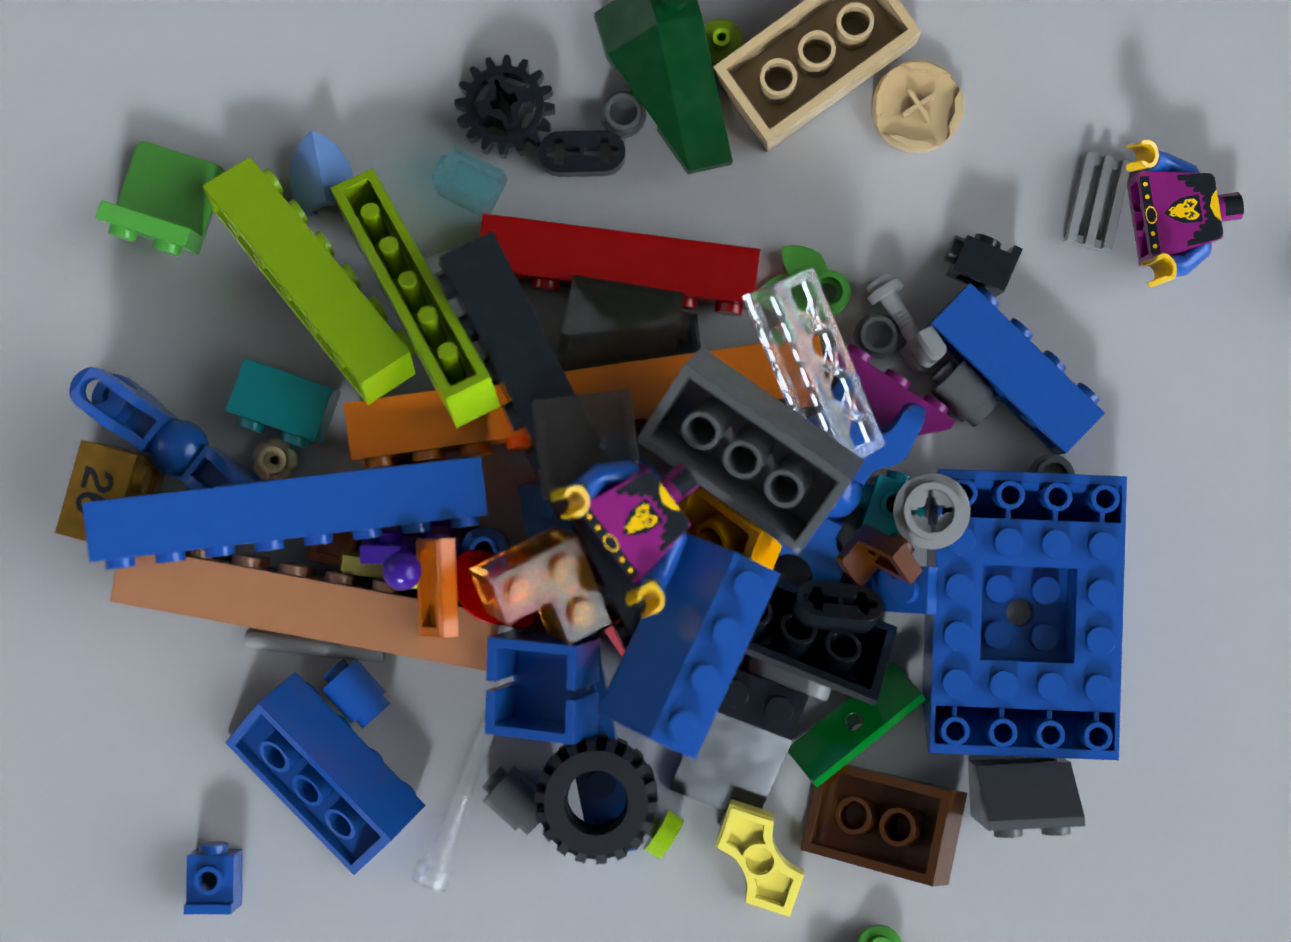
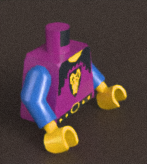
M1148 139L1126 145V148L1132 149L1136 155V161L1127 163L1126 170L1129 172L1144 170V172H1138L1128 180L1127 191L1139 267L1148 265L1152 268L1154 280L1147 282L1149 287H1155L1174 278L1186 276L1203 262L1211 253L1212 243L1223 238L1222 222L1243 218L1244 202L1239 192L1218 195L1213 174L1200 173L1196 165L1158 150L1156 144Z
M629 460L595 463L572 481L570 486L553 490L551 499L555 501L567 497L569 508L565 513L561 514V518L567 519L583 516L632 582L636 584L641 580L640 587L630 590L626 594V603L628 605L635 604L643 596L646 601V608L641 617L644 618L659 613L663 609L665 602L663 591L677 567L687 541L686 530L691 524L677 503L697 489L699 484L683 463L677 465L659 480L643 462L635 464Z

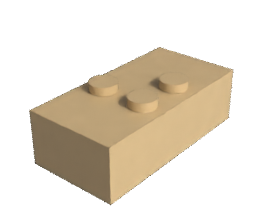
M804 0L713 66V70L719 86L768 152L916 45L921 30L899 0Z

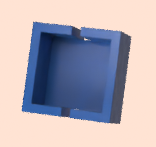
M510 630L489 636L487 639L486 681L495 682L516 674L517 679L516 682L511 681L486 690L485 734L571 745L596 735L598 731L597 710L599 691L590 690V685L599 682L601 638L523 630Z

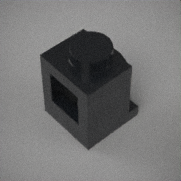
M976 234L975 237L967 235L965 238L955 235L944 257V261L950 263L945 276L965 285L971 283L976 289L982 286L997 297L1005 291L1023 248L1014 245L1009 250L1004 251L1000 249L1001 243L998 240L984 234Z

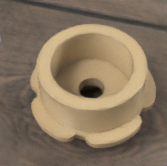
M271 438L267 443H259L252 455L255 460L253 470L262 480L290 478L291 473L298 465L296 451L290 448L288 442L280 440V438ZM273 456H277L279 459L276 465L271 464L270 460Z

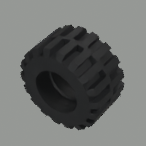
M597 734L596 737L587 738L574 745L563 744L554 755H551L545 764L535 791L534 802H536L537 806L535 814L537 822L541 823L544 828L543 835L547 841L553 840L557 844L556 850L564 856L569 852L576 856L575 861L585 863L586 859H596V864H607L608 858L616 857L618 861L626 857L627 851L631 848L636 850L643 843L646 833H650L658 807L657 783L655 782L654 772L650 764H647L644 760V755L637 748L633 749L627 745L628 741L619 737L617 740L608 738V734ZM588 771H604L615 776L622 783L626 794V803L622 813L614 820L604 824L588 823L577 817L568 803V791L577 776Z

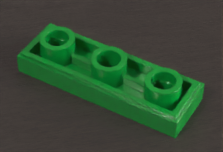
M893 662L886 668L879 698L875 706L853 697L848 698L791 744L788 754L815 787L818 788L923 703L925 698L921 691ZM862 724L857 730H852L855 725Z

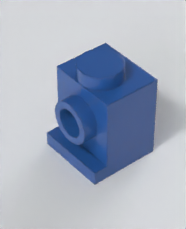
M224 841L202 842L199 844V849H195L187 855L184 914H232L242 905V849H228V842ZM209 871L215 874L217 877L216 886H207L205 884V872Z

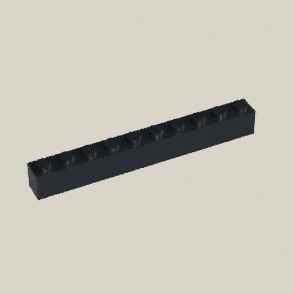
M492 231L439 256L441 271L435 273V277L446 299L456 298L463 312V315L457 318L471 343L477 341L486 358L481 361L491 377L493 386L500 385L508 401L501 405L505 417L514 432L522 429L530 445L523 449L525 456L536 476L544 472L552 488L551 491L545 493L556 517L561 519V514L565 513L569 508V501L567 497L552 501V491L570 486L572 481L593 464L609 462ZM583 516L567 518L574 534L568 536L569 543L580 563L586 560L589 561L596 575V578L590 580L592 589L602 607L608 604L611 605L618 619V622L612 624V628L621 646L626 650L641 618V614L646 607V601L642 596L639 602L628 605L625 597L630 590L641 586V580L636 584L632 582Z

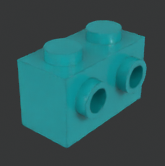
M244 358L226 411L239 415L236 423L239 426L260 433L264 432L266 425L283 431L280 440L307 449L310 440L323 444L341 392Z

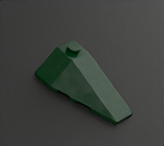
M614 0L596 11L594 19L606 59L614 70H619L631 88L630 93L638 104L642 103L658 126L657 132L685 172L693 174L732 165V154L698 1Z

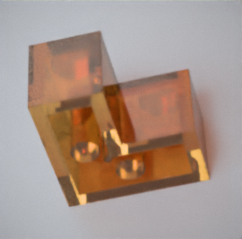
M556 526L469 569L487 613L508 625L538 609L547 633L570 646L612 623L578 536Z

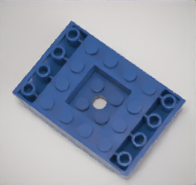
M937 469V473L954 479L964 489L970 503V519L965 532L953 544L941 549H927L926 566L938 567L936 614H925L922 694L925 701L922 705L928 752L1119 760L1127 476ZM933 498L931 499L928 514V525H931V533L934 532L933 525H935L936 517L943 515L945 512H951V507L943 508V506L935 505ZM1023 599L1030 607V617L1024 624L1016 626L1009 621L1007 608L1012 601Z

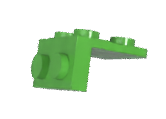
M146 141L140 142L135 147L117 204L101 200L95 218L110 226L108 234L134 243L137 236L154 241L152 248L179 257L181 250L199 256L213 214L203 185L225 171L217 164Z

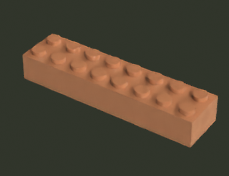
M205 549L185 551L186 560L156 564L155 555L135 557L136 566L116 569L110 602L483 671H487L488 637L503 633L505 629L504 625L486 623L474 618L457 601L459 637L420 636L418 594L406 592V590H395L384 579L373 580L372 585L361 583L362 576L342 574V571L334 570V572L326 571L325 577L315 575L316 566L288 562L279 563L278 568L270 567L271 558L243 553V555L232 554L231 559H226L224 556L206 558Z

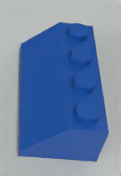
M686 533L687 541L679 562L663 591L665 598L663 609L659 613L640 618L597 713L696 760L780 573L734 551Z
M296 672L292 673L264 697L225 742L353 875L390 843L426 806L416 796L414 789L406 782H403L384 763L381 755L370 748L351 729L348 721L342 716L337 715L319 696L315 687L305 682Z

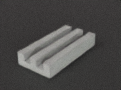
M1087 151L1083 155L1064 242L1109 252L1113 248L1130 174L1126 170V164L1132 161L1126 159L1120 161L1114 159L1113 156L1096 155L1097 152ZM1093 166L1100 167L1085 236L1078 235ZM1111 170L1117 171L1102 237L1099 240L1096 239Z

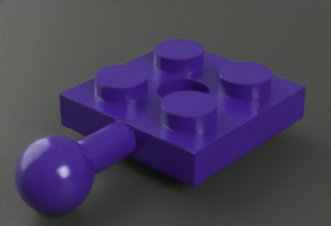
M449 520L430 522L431 531L402 534L401 525L382 527L381 537L363 539L360 545V564H383L382 575L385 582L391 588L401 591L411 589L419 582L422 575V566L416 557L417 539L455 538L457 558L461 555V544L466 536V527L450 528Z

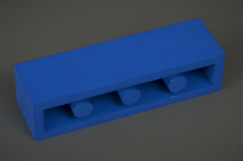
M971 283L968 284L924 329L933 325L945 343L947 351L957 361L964 359L995 389L993 395L1053 454H1066L1105 414L1097 406V403L1100 401L1098 396L1085 384L1079 382L1076 385L1063 373L1066 370V366L1056 355L1048 350L1042 352L1030 341L1033 335L1023 323L1015 318L1009 321L997 309L1000 304L990 291L982 286L976 289Z

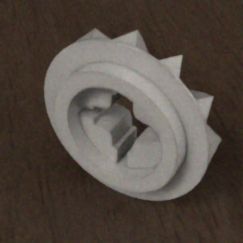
M924 473L909 479L897 492L892 515L898 532L912 545L924 549H941L953 544L965 532L970 519V503L964 489L954 479L939 473ZM928 490L931 492L935 505L943 506V508L951 507V512H945L943 515L936 517L935 525H933L934 532L932 533L931 525H928L926 517L911 515V510H918V507L926 505Z

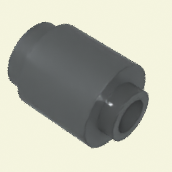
M948 359L930 377L935 383L930 392L945 404L961 422L966 420L972 427L983 421L999 403V400L993 395L995 389L964 359L959 360L957 363Z
M500 766L482 786L488 793L482 801L515 831L520 828L528 835L539 824L535 814L537 806L536 802H534L537 786L515 766H512L508 772Z

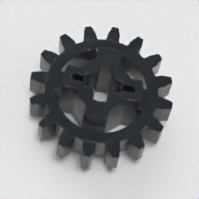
M504 55L502 65L495 66L491 57L486 58L487 69L481 72L472 66L469 70L473 77V82L460 81L458 85L460 91L466 95V98L455 99L454 104L457 110L466 113L459 116L457 122L460 128L472 127L466 134V138L470 144L482 139L481 150L484 154L487 155L495 146L498 147L501 158L506 159L509 148L515 147L517 153L523 156L525 155L524 143L529 141L532 145L539 147L540 139L537 132L540 130L550 133L552 129L551 123L544 118V116H551L556 112L555 104L544 102L553 96L551 85L540 87L544 80V74L539 69L530 75L529 62L526 59H523L518 67L512 66L510 55ZM504 79L517 80L523 83L524 86L516 87L505 82ZM489 84L490 88L484 100L476 102L482 89ZM499 91H502L504 99H507L511 105L512 123L508 122L507 116L503 115L500 109ZM533 108H536L531 122L522 130L521 124L526 114L533 112ZM495 126L505 131L506 135L493 134L485 128Z

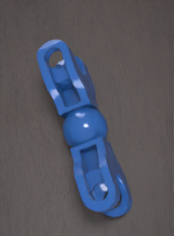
M96 367L85 368L74 376L69 394L77 407L140 451L150 453L154 466L162 474L170 478L179 479L191 490L265 481L218 447L210 446L206 434L198 425L188 420H180L153 395L130 378L119 374H111ZM93 380H100L93 390L92 402H90L86 395L87 385Z
M848 369L841 372L822 406L820 415L821 429L863 458L864 462L853 481L799 555L778 541L782 545L779 556L787 553L797 555L809 564L811 570L809 580L839 583L844 571L836 558L843 550V545L838 538L843 524V517L851 514L860 504L863 494L862 484L865 485L872 472L879 468L894 466L907 457L925 420L924 407L916 403H906L889 424L879 427L865 425L856 417L854 411L855 400L860 392L861 378L858 374Z

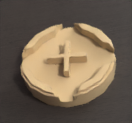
M910 60L899 64L898 67L893 68L881 78L872 97L871 117L878 134L890 146L906 153H926L941 147L956 132L963 116V95L960 87H957L956 82L952 79V75L944 67L930 61Z

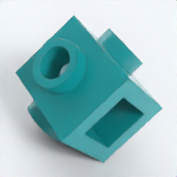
M888 469L886 476L875 475L871 483L866 482L865 485L862 484L863 494L860 504L856 507L862 511L856 529L860 530L864 524H867L887 535H890L892 532L900 534L892 513L886 507V501L889 497L895 501L897 492L913 477ZM926 505L918 507V510H911V515L923 517Z

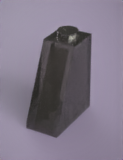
M574 275L559 340L558 361L563 371L675 356L677 339L687 341L691 313L682 312L685 293Z

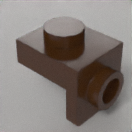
M867 524L861 527L836 558L838 564L855 585L864 586L878 568L910 585L923 571L912 555L914 547L908 540L895 532L887 535Z

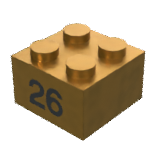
M81 440L55 533L87 542L82 503L158 494L163 484L164 474L154 466L149 455L113 445Z

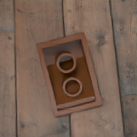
M846 764L818 788L814 785L800 850L932 887L949 885L967 792Z

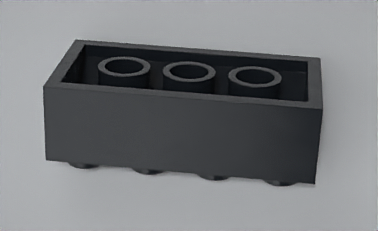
M778 579L744 654L875 706L879 698L898 627L879 619L872 630L862 634L804 627L794 619L790 610L791 601L799 587ZM807 599V601H811V602L813 603L814 609H817V610H820V609H821V608L815 607L814 600Z

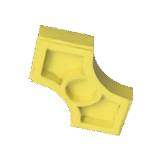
M729 799L715 846L732 856L741 866L747 880L745 903L790 917L804 877V869L788 861L777 848L773 838L774 812Z

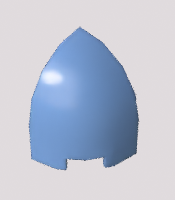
M312 130L300 140L292 157L289 171L292 199L300 205L307 217L318 216V209L330 205L338 206L330 187L354 177L350 164L340 148L326 136Z

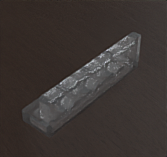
M813 266L803 269L777 283L755 289L743 295V300L787 406L863 459L885 446ZM802 284L808 298L806 313L797 308L790 291L791 288ZM814 331L822 334L827 347L824 358L817 355L813 347ZM833 375L841 379L845 389L842 402L836 400L831 391ZM851 420L859 423L866 440L865 443L857 448L854 447L849 435Z

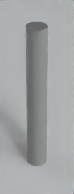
M247 630L244 640L245 648L351 660L357 659L384 663L386 652L257 630Z

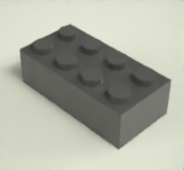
M703 347L685 363L636 439L637 442L674 468L683 463L701 487L798 555L853 481L864 462L863 458Z

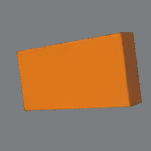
M455 538L417 539L416 557L422 566V575L417 583L419 634L426 637H459Z

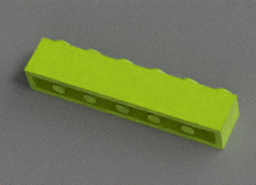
M248 157L203 185L213 212L367 405H370L416 374L411 357L415 353V348L410 339L400 328L393 331L386 323L388 316L380 302L373 295L368 298L363 295L359 290L361 283L355 272L347 263L340 266L332 257L335 255L334 250L321 231L313 234L306 224L309 221L303 209L294 199L287 202L281 195L283 192L282 186L269 168L262 171L254 160Z
M371 168L330 187L344 222L401 327L413 344L420 362L456 428L500 407L489 373L374 169Z

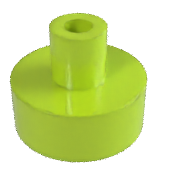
M716 19L704 26L713 66L744 44L741 30L729 20Z
M667 810L660 820L654 817V825L650 833H646L649 838L643 850L660 860L678 835L684 819L670 810Z

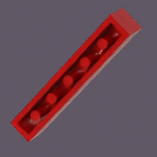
M482 214L480 237L493 231L517 280L532 282L531 288L534 290L559 292V286L578 288L577 295L590 298H604L605 292L623 294V301L636 304H650L651 297L669 300V307L683 310H696L697 303L714 305L715 313L730 316H741L743 309L751 310L754 304L761 249Z

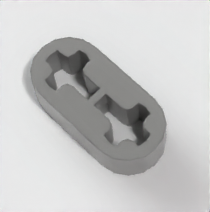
M752 656L749 657L745 668L746 671L823 701H828L832 690L829 687Z

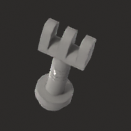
M887 273L873 281L866 288L870 294L868 300L873 307L882 304L895 324L898 325V329H900L901 334L907 341V344L899 352L910 369L915 374L922 375L946 354L947 347L933 325L921 330L916 321H913V317L908 313L909 311L897 294L903 288L902 283L898 278L893 279L890 273Z

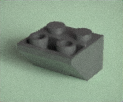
M1045 757L968 760L970 814L985 829L994 831L995 837L1023 836V829H1041V834L1063 836L1071 834V827L1085 826V815L1070 761L1064 758Z

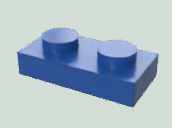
M920 566L923 571L912 585L878 568L864 584L865 587H869L879 595L883 603V611L936 614L938 567ZM847 576L846 584H853Z

